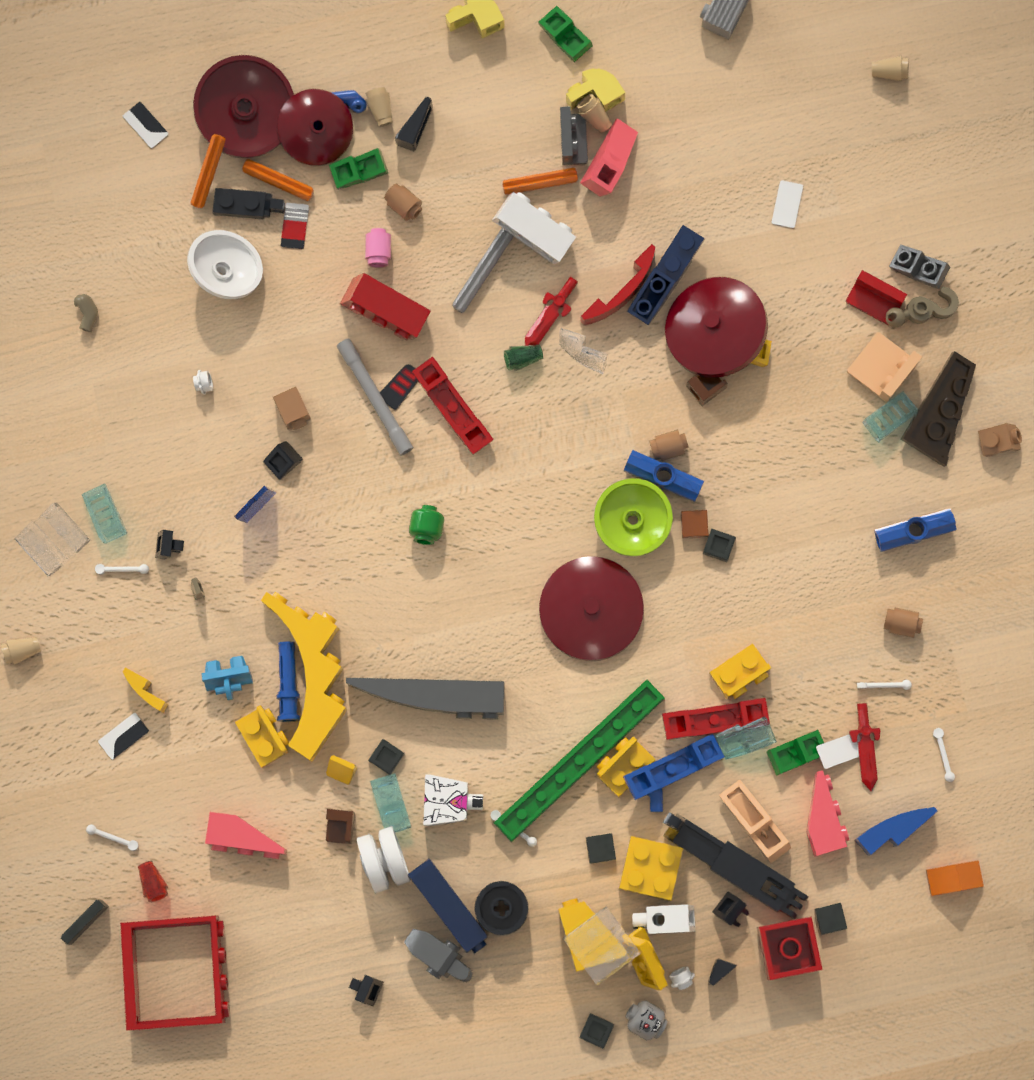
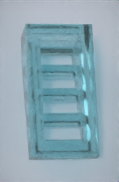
M903 391L869 415L862 423L879 443L912 418L918 409ZM900 400L909 409V413L906 414L898 405ZM892 406L902 417L899 420L890 410ZM884 412H886V414L894 422L892 425H890L887 422V420L883 417L882 414ZM878 418L886 428L884 431L874 421Z
M105 483L82 494L98 537L103 543H108L127 534L121 516ZM99 497H105V499L92 504L91 502ZM107 505L109 506V508H106V509H104V510H102V511L96 513V510H99V509H101V508H103V507H105V506H107ZM111 515L113 516L112 518L104 522H100V520L106 517H109Z

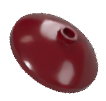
M322 89L303 90L293 95L283 105L277 120L278 138L284 150L296 161L310 166L326 165L342 156L349 147L353 136L352 116L346 104L335 94ZM315 121H319L322 124L321 130L314 129L313 123Z

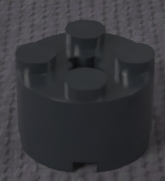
M497 881L488 884L481 890L475 901V915L478 922L485 930L495 935H509L516 932L523 926L528 916L529 908L525 894L519 887L510 882ZM499 901L509 905V910L505 911L504 916H500L499 912L494 911V907L499 905Z

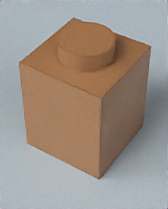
M297 387L273 397L287 429L293 428V430H297L307 425V421L311 418Z

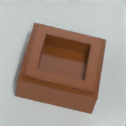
M707 510L681 511L682 538L709 536Z

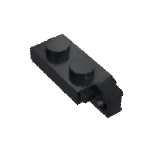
M215 188L213 215L264 219V217H270V213L284 214V200L274 199L270 193Z

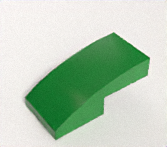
M555 6L538 21L541 28L573 62L577 61L593 46L592 41L574 25L573 20L558 6Z
M379 148L357 157L351 155L329 165L337 189L357 185L388 174L382 152Z
M816 730L766 752L777 776L820 758L816 746L824 744L819 730Z

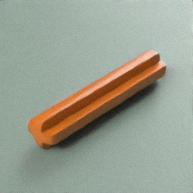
M214 134L211 137L191 199V205L194 207L203 208L205 206L226 141L225 137Z
M247 159L243 164V172L305 201H309L313 196V188L250 159Z
M568 168L504 180L503 190L506 195H509L513 192L520 193L575 183L578 181V175L575 168Z

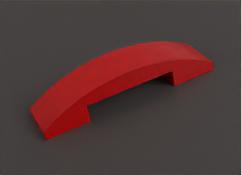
M653 244L634 261L633 268L638 273L606 305L598 298L581 315L580 322L583 325L593 324L609 317L634 297L650 272L656 248Z
M433 356L412 371L426 394L472 455L494 440L449 381L448 376Z
M766 698L694 710L662 713L666 740L716 734L770 724Z

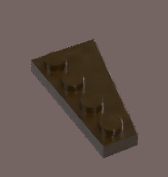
M955 351L950 354L900 439L943 467L947 466L949 451L956 435V427L961 418L964 400L968 394L976 364Z

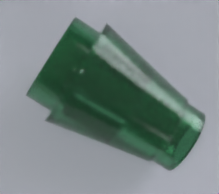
M540 344L509 346V349L503 352L508 370L514 369L518 371L543 359V351Z

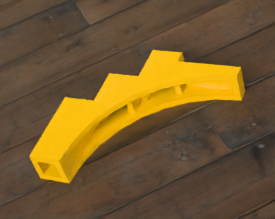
M266 592L261 599L262 603L278 615L289 628L299 647L305 667L306 694L304 709L298 728L288 746L313 762L347 711L342 706L345 702L334 693H331L330 696L326 695L343 671V668L339 665L341 660L329 652L326 656L323 655L339 631L338 626L335 625L337 620L326 612L322 615L315 612L312 618L308 620L309 614L297 606L293 610L286 605L288 600L276 592L273 596Z

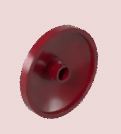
M251 55L231 56L215 63L201 77L193 100L195 122L201 135L209 144L214 134L225 137L223 154L236 158L259 157L269 153L281 144L277 133L278 116L283 105L294 93L286 76L269 61Z
M728 277L703 279L686 288L673 302L665 323L666 342L677 362L689 372L708 378L729 376L748 366L760 353L768 333L767 313L758 295L745 283Z
M589 556L577 558L563 564L549 577L542 590L539 612L544 632L557 649L575 659L600 661L619 654L635 639L643 620L644 604L642 593L636 580L624 567L606 558Z

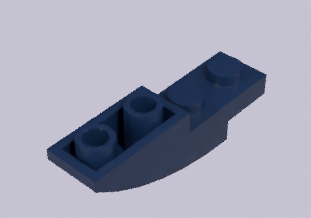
M682 225L627 312L649 325L681 280L705 238Z

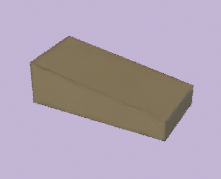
M197 578L191 579V588L195 600L204 598L205 595L201 582Z

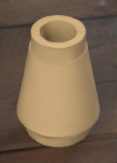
M898 56L872 62V77L896 81L908 79V58Z
M379 87L366 92L367 99L365 101L378 126L382 127L393 123L389 92H386L385 87Z
M590 94L578 103L579 115L598 130L599 133H603L611 127L612 123L598 97L595 98L593 94Z
M37 637L6 640L7 643L1 645L6 665L11 663L15 665L41 652Z

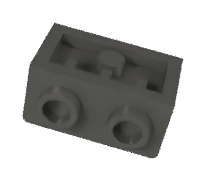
M570 106L560 107L562 165L587 164L586 120L579 114H571Z

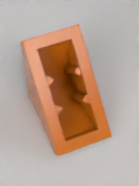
M979 860L926 870L931 896L984 887Z

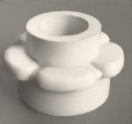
M198 370L197 376H193L194 387L196 391H201L202 394L206 395V392L213 391L212 377L209 371L202 372Z
M687 966L675 970L669 975L672 981L671 987H678L679 990H683L691 986L695 974L691 973Z

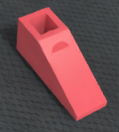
M617 118L580 184L600 197L610 194L624 171L638 132Z
M823 770L815 773L806 830L814 857L847 847L846 841H849L845 825L840 826L838 816L841 815L837 800L832 801L830 790H833L829 775L824 776Z
M210 812L205 844L212 845L211 850L227 852L228 847L237 848V854L253 856L254 851L264 852L263 857L279 859L280 854H287V850L239 816Z

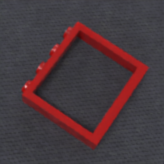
M219 916L120 923L126 1031L226 1023L225 1017H229L230 1014L229 1002L224 1001V990H228L227 974L222 972V964L226 963L225 947L221 948L220 938L225 936L224 921H219ZM210 925L215 1016L140 1021L135 930Z

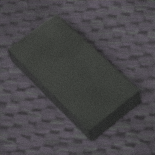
M96 900L61 935V939L67 945H72L109 906L103 900Z

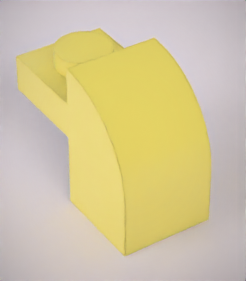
M464 0L465 6H455L445 15L446 24L450 32L471 22H474L481 38L505 28L504 18L493 0Z
M589 69L582 72L583 84L580 82L574 84L566 93V103L570 106L571 110L577 107L584 97L593 94L595 98L598 97L607 112L625 101L626 92L610 72L603 69Z

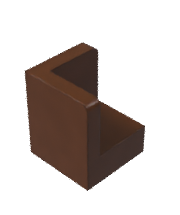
M695 375L687 381L686 387L700 405L703 406L725 390L728 383L725 379L722 381L719 377L708 378Z
M327 809L326 841L352 844L355 812Z

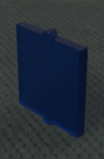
M263 486L234 517L239 521L247 523L276 492L267 486Z

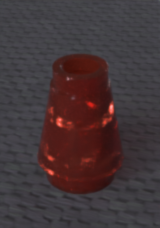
M153 861L140 864L138 870L143 897L147 898L150 903L165 898L168 895V885L153 864Z

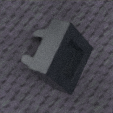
M161 530L157 534L155 558L167 559L171 557V552L180 553V551H183L184 541L174 540L173 531Z
M729 891L712 911L718 918L730 926L733 924L736 927L741 925L736 921L741 912L746 916L749 914L745 908L747 904Z
M365 975L363 981L352 978L348 988L357 991L355 1000L374 1007L384 982Z

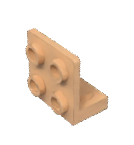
M877 332L848 368L847 373L888 403L918 365L922 356L915 351L911 355L907 354L880 332Z

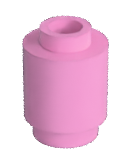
M374 228L371 229L370 233L366 234L365 259L368 260V266L387 267L388 261L391 260V234L386 233V229Z

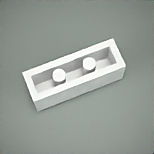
M513 192L507 197L492 221L552 264L559 263L576 238L571 233L572 229L562 222L558 224L553 221L551 214L540 207L537 209L530 204L531 200L522 193L515 194Z

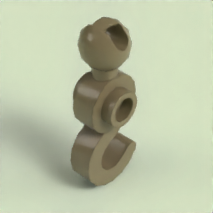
M942 287L938 291V295L948 301V308H941L933 301L919 296L911 299L904 310L898 307L888 310L886 322L889 326L896 328L902 326L906 319L916 324H923L931 315L935 318L947 319L958 308V296L952 289Z

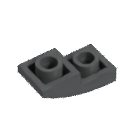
M904 245L899 246L889 266L892 270L936 289H940L950 269L947 262L925 256L922 251Z

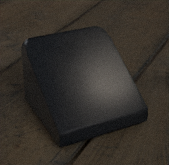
M285 441L277 444L263 462L281 480L303 459Z
M716 959L708 983L715 985L737 965Z

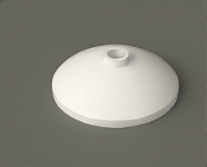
M213 230L203 233L194 240L188 251L187 263L193 279L202 289L216 297L224 299L243 298L251 294L261 281L263 266L258 252L251 243L233 232Z

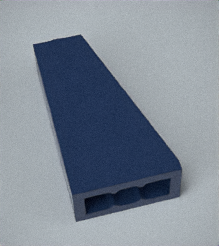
M431 859L426 860L408 874L466 953L472 950L475 954L487 945L484 940L488 938V935Z

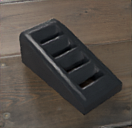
M425 97L395 137L396 145L416 151L433 109L431 98Z

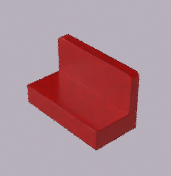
M862 270L846 299V303L888 325L886 313L891 308H901L907 294Z

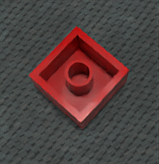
M812 917L757 927L767 980L823 970Z

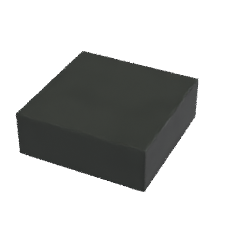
M711 528L703 554L728 562L736 537Z
M382 739L368 761L391 775L405 753Z
M612 833L586 837L590 864L616 860Z
M841 903L814 909L821 935L848 929Z
M590 1013L579 1038L604 1049L614 1024Z

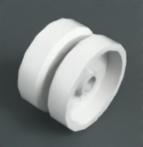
M392 826L379 830L380 848H378L371 834L357 838L362 866L375 894L388 889L389 880L386 873L390 871L394 883L398 886L411 882L400 844Z

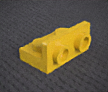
M752 643L709 672V674L726 699L731 696L737 699L748 691L746 689L747 685L753 681L757 685L768 678L767 672L770 671L771 666L765 662Z
M260 705L256 707L255 711L236 721L235 724L260 767L263 768L289 752L286 747L289 745V741L283 731L277 732L273 723L277 721L269 708L264 710Z
M634 736L630 740L625 737L615 747L618 752L611 759L606 756L597 766L600 771L596 776L618 798L628 789L623 776L656 760L637 742Z
M639 927L623 939L622 943L641 984L661 991L668 985L664 977V969L645 928Z

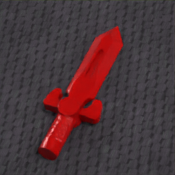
M569 277L558 295L554 296L549 292L545 294L543 304L546 305L550 300H553V303L544 308L526 334L525 350L539 345L560 315L558 310L563 307L562 317L571 312V307L565 301L578 284V281L574 278Z
M867 703L857 704L859 727L858 730L849 731V734L854 743L857 742L858 734L861 736L858 742L861 778L866 787L872 791L878 776L874 741L871 740L870 734L872 733L874 740L878 741L880 738V728L870 727Z

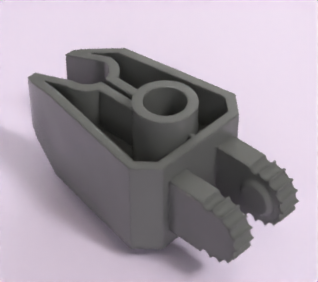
M413 929L404 941L411 954L429 967L426 971L437 979H440L441 976L448 978L450 975L466 983L472 979V970L460 961L463 957L458 953L460 948L448 939L443 943L428 932Z

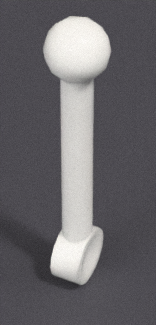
M97 564L95 571L100 575L105 572H140L141 574H147L149 567L146 564H142L140 567H105L103 564Z
M909 680L890 683H857V689L903 688L904 690H909L912 687V683Z
M936 728L933 731V736L939 744L946 771L945 780L952 782L955 780V775L951 772L942 739L944 731L941 728Z
M498 810L491 812V818L494 821L501 816ZM524 832L519 835L527 841L528 846H536L537 839L535 837H529Z
M92 824L86 828V832L89 835L97 834L126 845L132 851L138 849L139 845L135 840L128 841L98 830Z

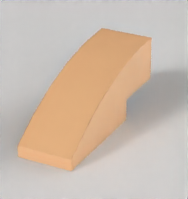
M738 780L719 795L770 864L791 849L789 841L741 780Z

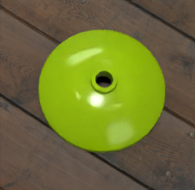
M636 478L624 479L609 486L598 499L594 513L595 528L602 542L612 551L632 557L649 554L660 547L670 533L673 520L672 508L664 492L653 483ZM631 516H635L638 519V522L634 525L628 522V518Z

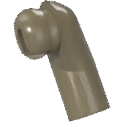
M87 294L77 295L74 299V305L83 314L79 328L86 332H92L98 315V309L90 296Z

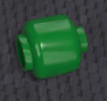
M422 505L421 509L414 510L411 514L409 534L414 538V542L423 545H433L435 541L441 539L445 521L443 514L437 511V507L431 505Z

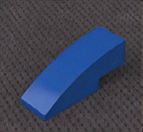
M935 807L901 813L871 827L857 837L855 841L868 856L872 855L888 840L896 847L938 812Z

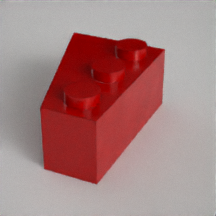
M366 273L353 277L340 302V305L372 320L374 324L395 331L394 334L397 337L406 341L418 337L431 310Z

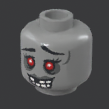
M646 1000L641 1001L638 1005L632 1004L626 1014V1018L629 1019V1031L647 1041L653 1038L658 1039L667 1025L664 1011Z

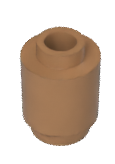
M394 184L384 196L387 205L405 221L409 219L414 220L422 211V201L404 185Z
M678 430L654 436L655 439L649 441L655 460L661 459L664 461L684 455V449L689 448L685 433L679 434Z
M896 607L894 610L887 609L883 629L890 630L889 633L914 638L915 633H921L923 618H918L919 612Z

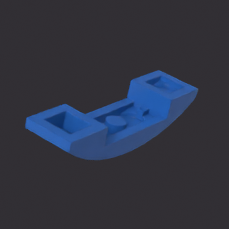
M711 734L658 761L641 767L623 776L634 800H637L721 760L725 756L714 735Z

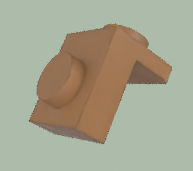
M1005 423L978 431L983 456L988 457L1010 450H1021L1022 435L1016 425Z

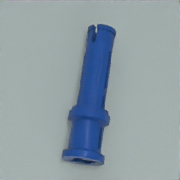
M279 642L280 691L276 695V699L279 700V716L277 721L296 722L300 721L301 716L298 715L297 701L300 698L299 691H296L295 642Z

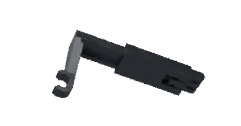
M670 812L668 813L663 823L669 827L663 837L711 866L709 870L775 912L780 910L791 918L796 919L797 914L789 909L792 905L801 910L803 905L795 901V898L798 896L801 900L807 901L808 896L796 889L794 882L729 841L726 843L720 841L678 813L676 816ZM766 880L781 888L780 890L771 885L768 890L777 895L776 899L761 890Z

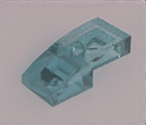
M765 716L745 726L740 727L738 724L715 735L725 760L757 751L777 742Z
M396 774L370 781L384 828L392 826L395 833L412 828Z

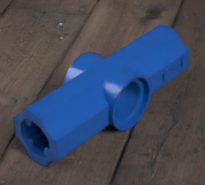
M632 450L624 468V472L649 481L661 490H668L693 502L696 501L704 483L701 479L675 469L669 463H662ZM665 470L670 473L671 479L667 482H662L658 480L657 473Z
M946 509L876 529L874 533L880 552L911 543L917 544L922 540L956 531L957 528L951 509ZM912 524L918 525L922 530V534L920 536H913L909 531V526Z

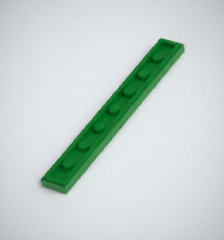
M648 680L644 681L494 822L496 827L512 843L665 700L663 695Z

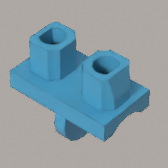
M232 657L230 659L231 668L223 670L221 669L220 661L206 662L205 673H201L206 691L215 690L216 695L226 693L227 700H233V692L242 691V685L252 684V674L249 666L245 663L244 657Z

